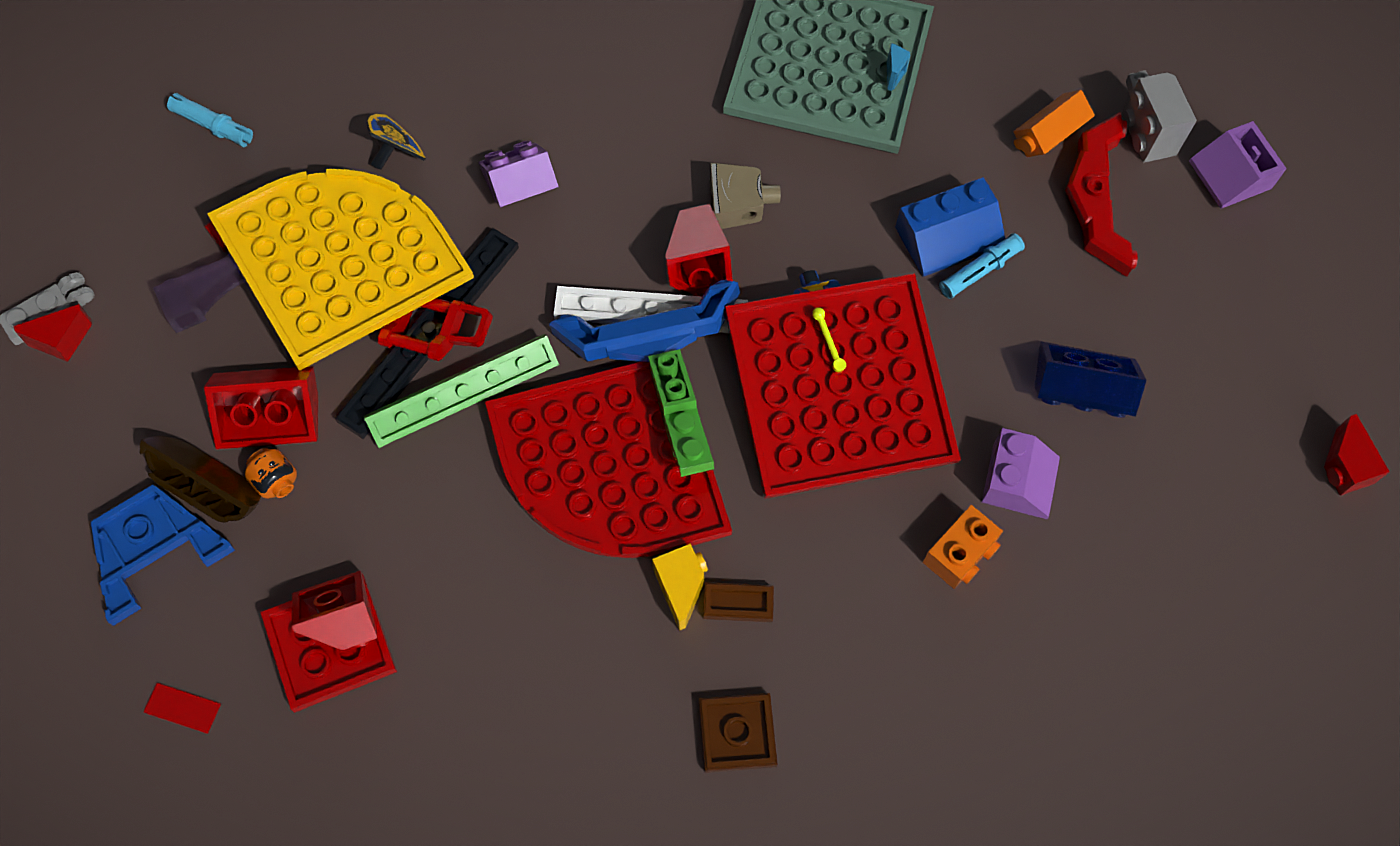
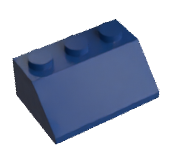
M984 177L901 207L895 226L922 277L984 254V249L989 246H996L1005 239L998 200Z

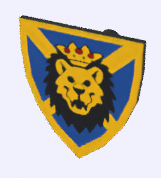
M375 114L369 117L366 122L368 132L371 136L377 138L380 146L379 151L371 162L375 168L382 170L395 147L423 161L426 159L417 142L385 114Z

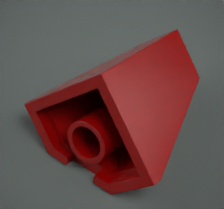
M710 204L680 210L665 255L668 282L671 287L679 291L683 289L693 296L702 297L706 289L721 280L733 281L730 246Z

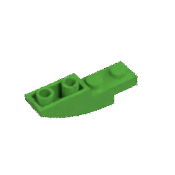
M680 349L648 356L661 415L680 476L683 477L714 470V461L698 414L696 398Z

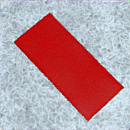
M157 683L143 713L208 734L221 704Z

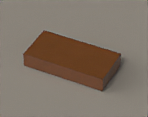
M705 582L703 619L773 622V585Z

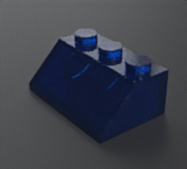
M1041 341L1035 390L1037 397L1044 403L1050 405L1072 404L1076 409L1087 412L1093 411V409L1103 410L1107 414L1118 418H1124L1126 415L1136 417L1147 381L1136 359Z

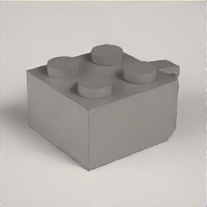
M1146 70L1130 73L1126 79L1130 98L1121 115L1122 120L1127 121V128L1132 137L1135 151L1139 152L1143 163L1176 156L1197 121L1176 76L1168 72L1149 76Z

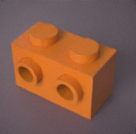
M970 505L929 550L922 563L953 589L961 581L967 585L980 570L976 564L982 557L989 560L1000 548L1001 544L997 540L1003 533V530L973 505Z

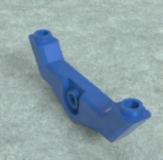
M718 281L706 289L699 304L597 327L591 326L581 317L562 315L557 320L550 322L549 326L555 337L587 362L606 357L615 360L649 362L648 356L678 350L696 341L697 337L719 333L726 320L725 306L734 305L740 294L739 284L735 281Z

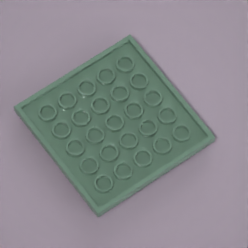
M756 0L723 106V114L898 154L934 6L908 0ZM893 43L909 51L911 56L907 72L895 89L890 91L887 88V58L890 45Z

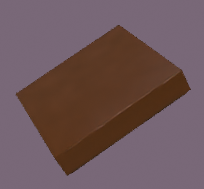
M770 693L699 698L705 773L777 767Z

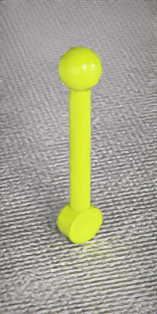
M815 308L812 315L814 319L818 320L834 360L832 368L835 372H842L846 368V362L838 355L824 320L825 311L822 308Z

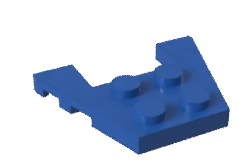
M155 485L149 486L91 521L97 563L100 564L102 577L100 582L101 591L105 596L107 609L104 610L105 617L112 626L141 609L140 604L126 582V578L190 540L207 567L235 551L229 541L214 532L209 526L189 513Z

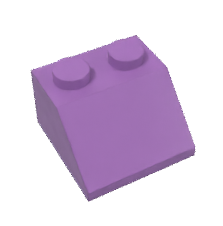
M1002 428L993 445L982 503L1048 519L1060 457L1036 436Z

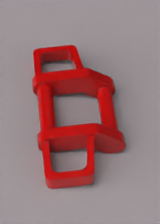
M436 298L420 306L447 314L439 335L431 342L404 335L413 312L411 311L383 326L378 336V344L388 348L397 346L423 353L429 359L440 361L454 345L482 346L493 315L488 309L468 305L463 301L453 300L450 302ZM465 313L482 317L477 332L473 337L457 336Z

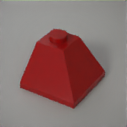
M361 570L293 592L292 627L294 632L341 650L350 647L359 648L367 645L371 640L377 639L376 621Z

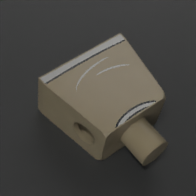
M711 163L710 165L711 205L721 229L760 222L763 216L764 204L780 203V185H762L761 170L759 168Z

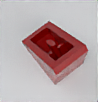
M77 304L13 327L17 335L29 347L68 362L92 326V321L83 308Z

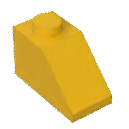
M691 543L652 559L653 571L679 631L685 629L704 585V572L708 571L701 552L695 554Z

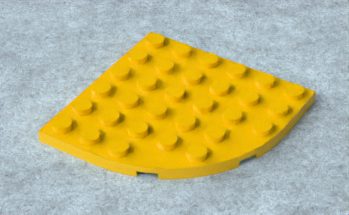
M326 169L325 173L308 175L306 171L296 173L268 183L207 213L299 371L474 278L472 270L441 222L421 199L402 190L395 182L362 171Z

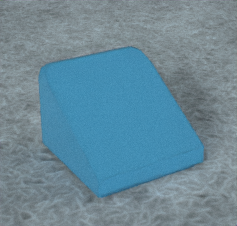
M893 43L890 45L887 58V88L890 91L895 89L907 72L911 56L909 51Z

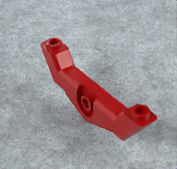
M1121 112L1081 134L1078 141V157L1065 191L1083 230L1084 250L1128 277L1131 270L1137 266L1138 254L1136 250H1132V243L1114 231L1112 200H1110L1108 151L1117 147L1121 138L1124 139L1127 133V121L1122 120Z

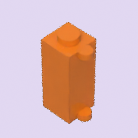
M1082 89L1063 93L1014 130L1013 133L1016 136L1014 140L1015 147L1022 150L1026 157L1044 155L1093 118L1095 114Z

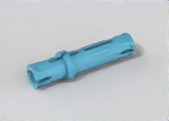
M178 93L173 94L175 98L169 97L167 102L169 111L213 132V135L219 138L229 139L242 147H246L247 143H251L253 131L235 123L230 116L224 113H215Z
M1012 233L996 246L987 247L983 251L984 254L944 281H941L939 283L940 290L948 299L954 298L955 295L993 269L999 270L1005 265V261L1018 252L1023 251L1025 248L1023 240L1016 233Z

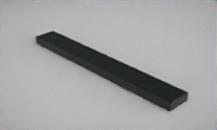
M492 228L465 260L472 270L474 278L437 298L450 302L459 300L468 305H473L519 249L518 242ZM426 308L404 335L431 342L439 335L447 314ZM394 346L335 417L337 423L364 439L370 432V429L363 416L393 403L428 361V356Z

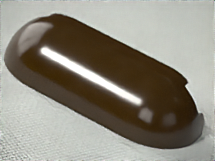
M163 436L141 439L140 454L145 453L146 462L151 470V473H148L149 477L155 483L212 519L222 523L238 521L248 516L258 505L261 495L254 490L245 477L193 445L179 439Z

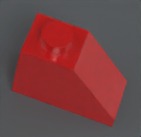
M1357 414L1351 415L1336 428L1324 468L1327 471L1329 482L1335 486L1340 496L1373 485L1390 472Z

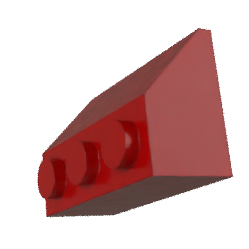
M308 366L300 371L297 367L213 373L204 386L216 449L317 442L318 391L314 366Z

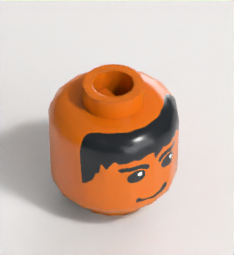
M263 448L249 457L246 462L245 478L261 497L265 499L283 498L293 490L297 470L281 451Z

